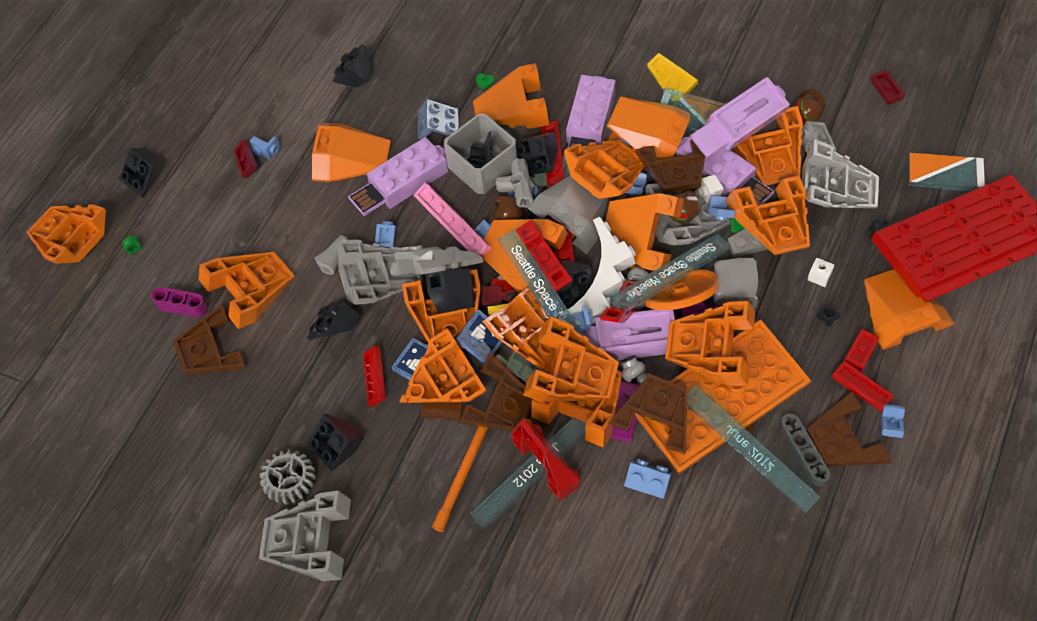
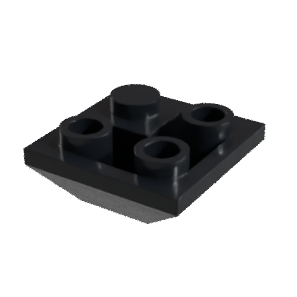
M362 44L357 48L354 47L351 52L345 53L341 57V64L334 71L335 76L332 81L353 87H359L367 82L372 72V66L366 46Z
M554 132L516 140L517 158L526 160L529 175L553 172L558 152Z
M130 148L119 179L139 196L144 197L156 167L157 156L147 148Z
M567 260L560 262L572 279L571 283L557 292L553 288L555 297L560 302V308L577 303L591 287L593 278L590 265Z
M470 269L444 270L426 274L428 294L438 313L475 307Z
M344 302L322 307L317 314L316 322L309 328L310 333L307 339L312 340L351 331L360 314Z
M323 414L307 445L332 471L357 451L364 436L352 423L329 414Z

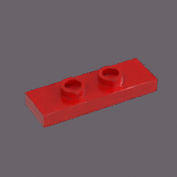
M373 346L363 354L367 402L370 407H375L386 399L380 347Z
M843 361L832 374L833 379L850 391H853L854 394L881 413L884 405H888L894 398L893 394L846 361Z

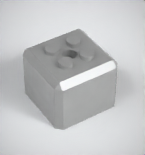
M477 114L444 139L448 168L477 194H485L494 187L497 177L508 176L512 173V161L517 158L516 139L486 114ZM490 131L491 139L493 140L492 150H490L492 160L482 168H474L469 163L470 147L473 143L483 146Z

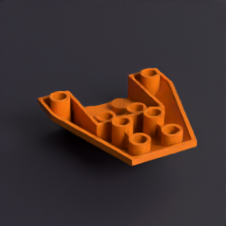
M323 123L319 125L312 152V181L333 182L367 175V173L388 160L391 140L341 123Z

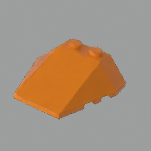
M620 96L607 127L623 141L626 140L635 151L636 149L653 146L657 160L672 158L689 123L690 113L673 105Z
M621 140L603 141L602 144L598 145L591 142L588 146L575 144L564 151L571 177L598 199L620 196L629 191L644 167V164L636 155V151Z
M93 204L88 205V207L76 205L75 208L51 206L26 233L46 260L55 264L80 262L104 236L106 210Z
M894 269L864 280L867 301L870 306V317L873 323V334L880 337L878 343L882 350L901 344L904 336L932 326L935 331L954 325L944 306L936 299L925 303L920 296L916 297Z
M529 286L500 311L494 312L486 318L483 323L496 338L539 369L548 373L551 369L556 349L538 342L542 325L550 317H547L543 309L545 305Z

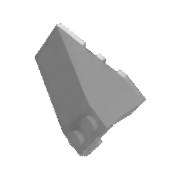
M814 140L802 169V183L806 191V200L823 207L876 209L878 207L879 176L860 164L857 166L849 161L850 157L847 155L843 157L835 151L836 148Z
M570 175L540 193L528 209L541 219H544L547 214L576 236L573 244L587 254L597 241L599 235L593 220L599 216L603 220L608 197L598 199L586 188L579 185Z
M647 184L646 195L660 193L673 196L681 194L683 191L664 193L658 184ZM695 190L694 194L699 202L698 216L689 222L677 223L668 215L660 213L655 234L661 243L670 245L690 244L730 225L731 222L729 217H727V221L717 220L716 216L708 214L709 203H706L704 198L700 196L699 191Z
M360 240L338 241L337 243L338 270L346 298L355 305L374 303L403 291L402 284L419 280L423 283L422 275L415 274V272L391 275L390 269L392 263L395 262V252L402 251V248L393 246L385 248L380 247L376 243L369 245L362 243Z

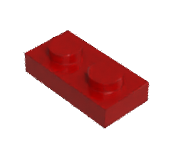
M861 329L844 361L862 371L880 337Z

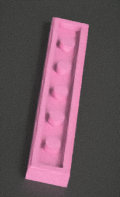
M425 182L414 194L417 200L467 251L474 252L483 258L491 249L428 183Z

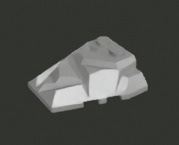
M422 245L402 247L400 252H395V262L392 263L390 273L391 275L413 272L415 274H428L450 268H458L459 266L482 263L483 258L474 252L460 251L457 247H447L442 250L438 246L422 248Z

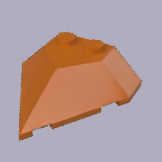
M445 329L430 339L427 345L428 348L424 356L421 357L408 383L409 387L399 402H471L487 390L449 330Z

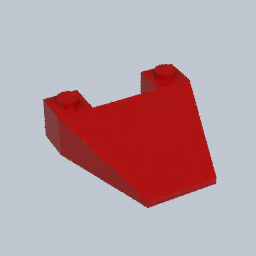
M523 419L511 432L512 442L523 455L532 451L547 470L548 487L561 501L580 487L581 477L576 469H571L545 438L539 424H534L531 419Z

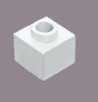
M714 174L702 178L701 187L698 188V191L706 203H709L710 196H721L724 188Z
M816 258L807 280L826 287L833 272L834 264Z

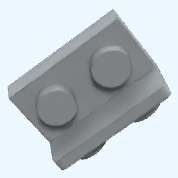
M807 121L803 125L801 139L807 154L814 140L836 148L825 123Z

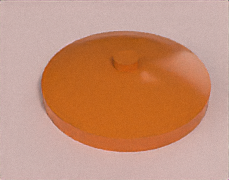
M703 269L679 271L666 275L665 278H658V282L653 281L652 286L644 288L641 295L644 305L648 308L655 310L680 309L700 303L715 294L719 289L718 276L712 271Z

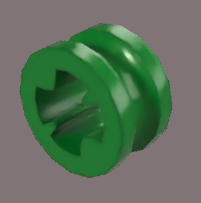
M135 236L128 237L122 242L124 250L128 254H134L141 249V244Z

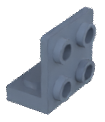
M427 99L418 110V139L427 137L432 131L450 136L458 130L457 108Z

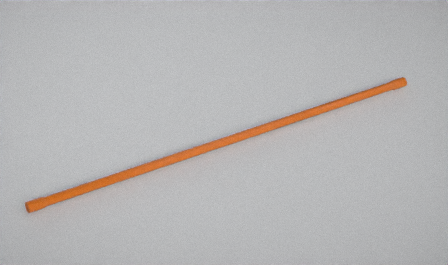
M611 132L607 141L618 140L619 137L614 132ZM545 278L542 285L545 288V292L542 294H549L552 288L547 278ZM538 293V297L542 300L544 304V298L546 297L543 295L542 298V294ZM478 426L446 499L432 525L434 530L444 531L451 510L486 435L487 427Z

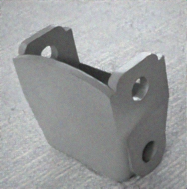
M754 258L719 260L714 263V273L718 276L719 289L713 294L716 305H723L727 302L749 301L753 308L757 307L758 272L757 262Z

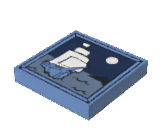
M477 310L455 340L479 361L484 363L487 354L490 352L493 355L502 341L496 338L483 323L488 317L480 310Z
M413 338L391 367L392 371L410 380L428 346Z

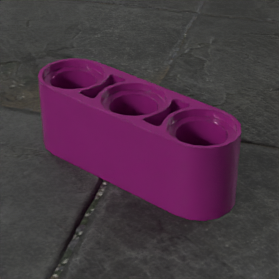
M158 287L151 293L153 302L161 311L193 317H202L208 311L203 297L198 293Z

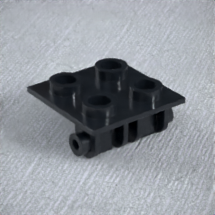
M490 131L483 146L473 143L470 147L469 163L474 168H482L492 160L490 150H492L493 140L491 139Z

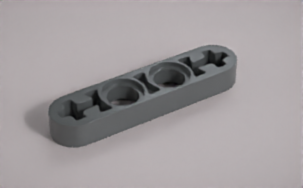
M794 414L784 415L781 420V430L814 485H826L830 478V471L803 424ZM787 421L790 423L794 422L793 429L791 425H786ZM796 437H802L805 439L806 443L804 445H798L795 443L794 439ZM812 454L816 461L812 463L807 462L804 456ZM817 471L820 475L824 474L823 479L816 477Z

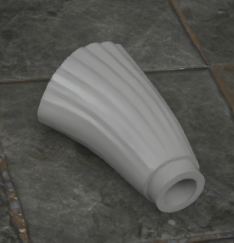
M340 235L324 252L315 257L323 273L332 275L338 267L337 243L338 241L348 240L345 236Z

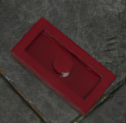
M887 70L871 76L870 81L887 105L904 99L905 94Z
M242 139L233 151L241 176L249 178L256 170L257 165L249 141Z

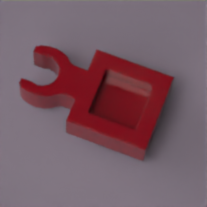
M483 286L482 305L483 307L502 305V301L510 303L513 299H508L509 294H516L514 290L502 292V286Z

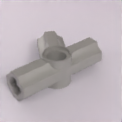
M516 158L512 161L511 165L512 175L497 177L495 182L496 189L499 192H515L516 204L520 208H528L533 201L532 189L534 184L529 178L526 160Z

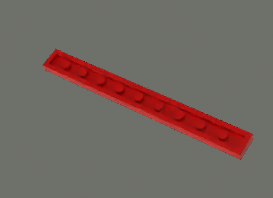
M558 120L550 121L549 125L541 127L542 134L554 132L558 147L553 172L546 173L547 189L565 179ZM550 216L552 222H555V223L561 225L560 223H558L555 219H553V218ZM566 229L568 234L560 250L554 248V255L559 262L564 260L575 262L572 234Z

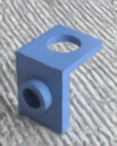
M582 306L581 313L567 315L563 319L567 323L571 319H577L580 322L579 328L574 329L577 333L590 331L591 323H593L592 314L587 311L586 306Z

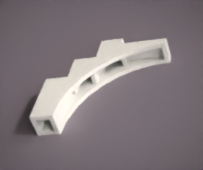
M600 216L593 220L601 240V261L598 273L586 294L573 307L562 313V317L581 313L582 306H586L587 311L592 314L593 323H591V326L595 325V318L600 317L606 307L611 308L613 306L609 297L620 292V288L625 281L621 271L636 264L634 260L636 254L632 246H627L625 241L620 243L615 235L612 236L607 221L603 223ZM577 319L569 321V324L574 328H579L580 322Z

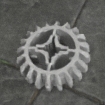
M280 450V456L273 454L272 461L266 459L268 466H262L263 473H260V478L262 479L260 485L264 487L263 491L265 494H268L269 499L275 498L277 503L283 500V503L287 505L289 499H291L292 503H295V498L299 497V499L303 500L302 494H309L308 487H313L312 481L316 477L313 474L315 469L312 466V462L307 459L305 454L301 455L297 450L294 453L288 450L287 454H284ZM297 466L303 469L302 477L297 473ZM274 477H277V479L279 480L278 488L273 486Z

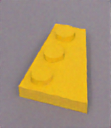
M660 53L647 64L649 71L664 92L678 94L677 97L673 94L670 96L669 100L674 106H677L680 103L679 99L682 96H686L698 84L696 78Z

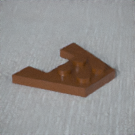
M692 139L690 140L692 154L657 160L653 146L636 149V155L664 193L701 187L705 155Z
M220 305L173 340L185 375L246 369L239 350L221 357L214 339L212 329L229 323L223 305Z
M489 352L480 372L498 381L485 412L467 404L458 423L512 431L521 420L526 419L533 399L523 395L525 386Z
M649 374L608 424L629 431L634 414L637 413L670 427L671 431L665 447L685 455L687 389Z
M853 391L809 426L806 430L827 467L890 463L891 458L882 442L863 449L846 420V416L859 412L862 409Z

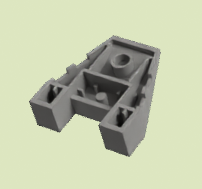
M340 491L319 493L312 500L302 501L298 503L297 507L290 510L285 509L266 518L259 559L321 581L342 580L344 559L332 551H327L330 523L331 521L349 519L351 499Z

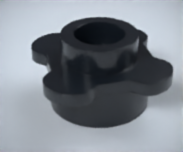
M883 218L872 221L871 226L868 228L869 230L872 229L873 233L888 227L887 223H889V220L884 221Z
M825 305L821 312H817L816 317L825 322L826 326H832L833 322L840 318V314L833 306Z

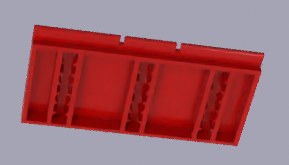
M1008 175L878 230L874 233L872 242L916 297L920 296L926 303L977 280L978 277L982 278L1009 266L1011 262H1018L1037 253V203L1012 175Z

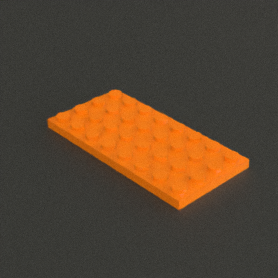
M761 319L754 323L753 330H744L733 338L731 357H743L750 366L748 385H726L689 369L669 381L687 389L685 455L665 447L671 431L670 427L637 413L634 414L678 474L734 437L736 432H741L811 383L808 376ZM728 426H731L732 430L726 435V433L731 429Z

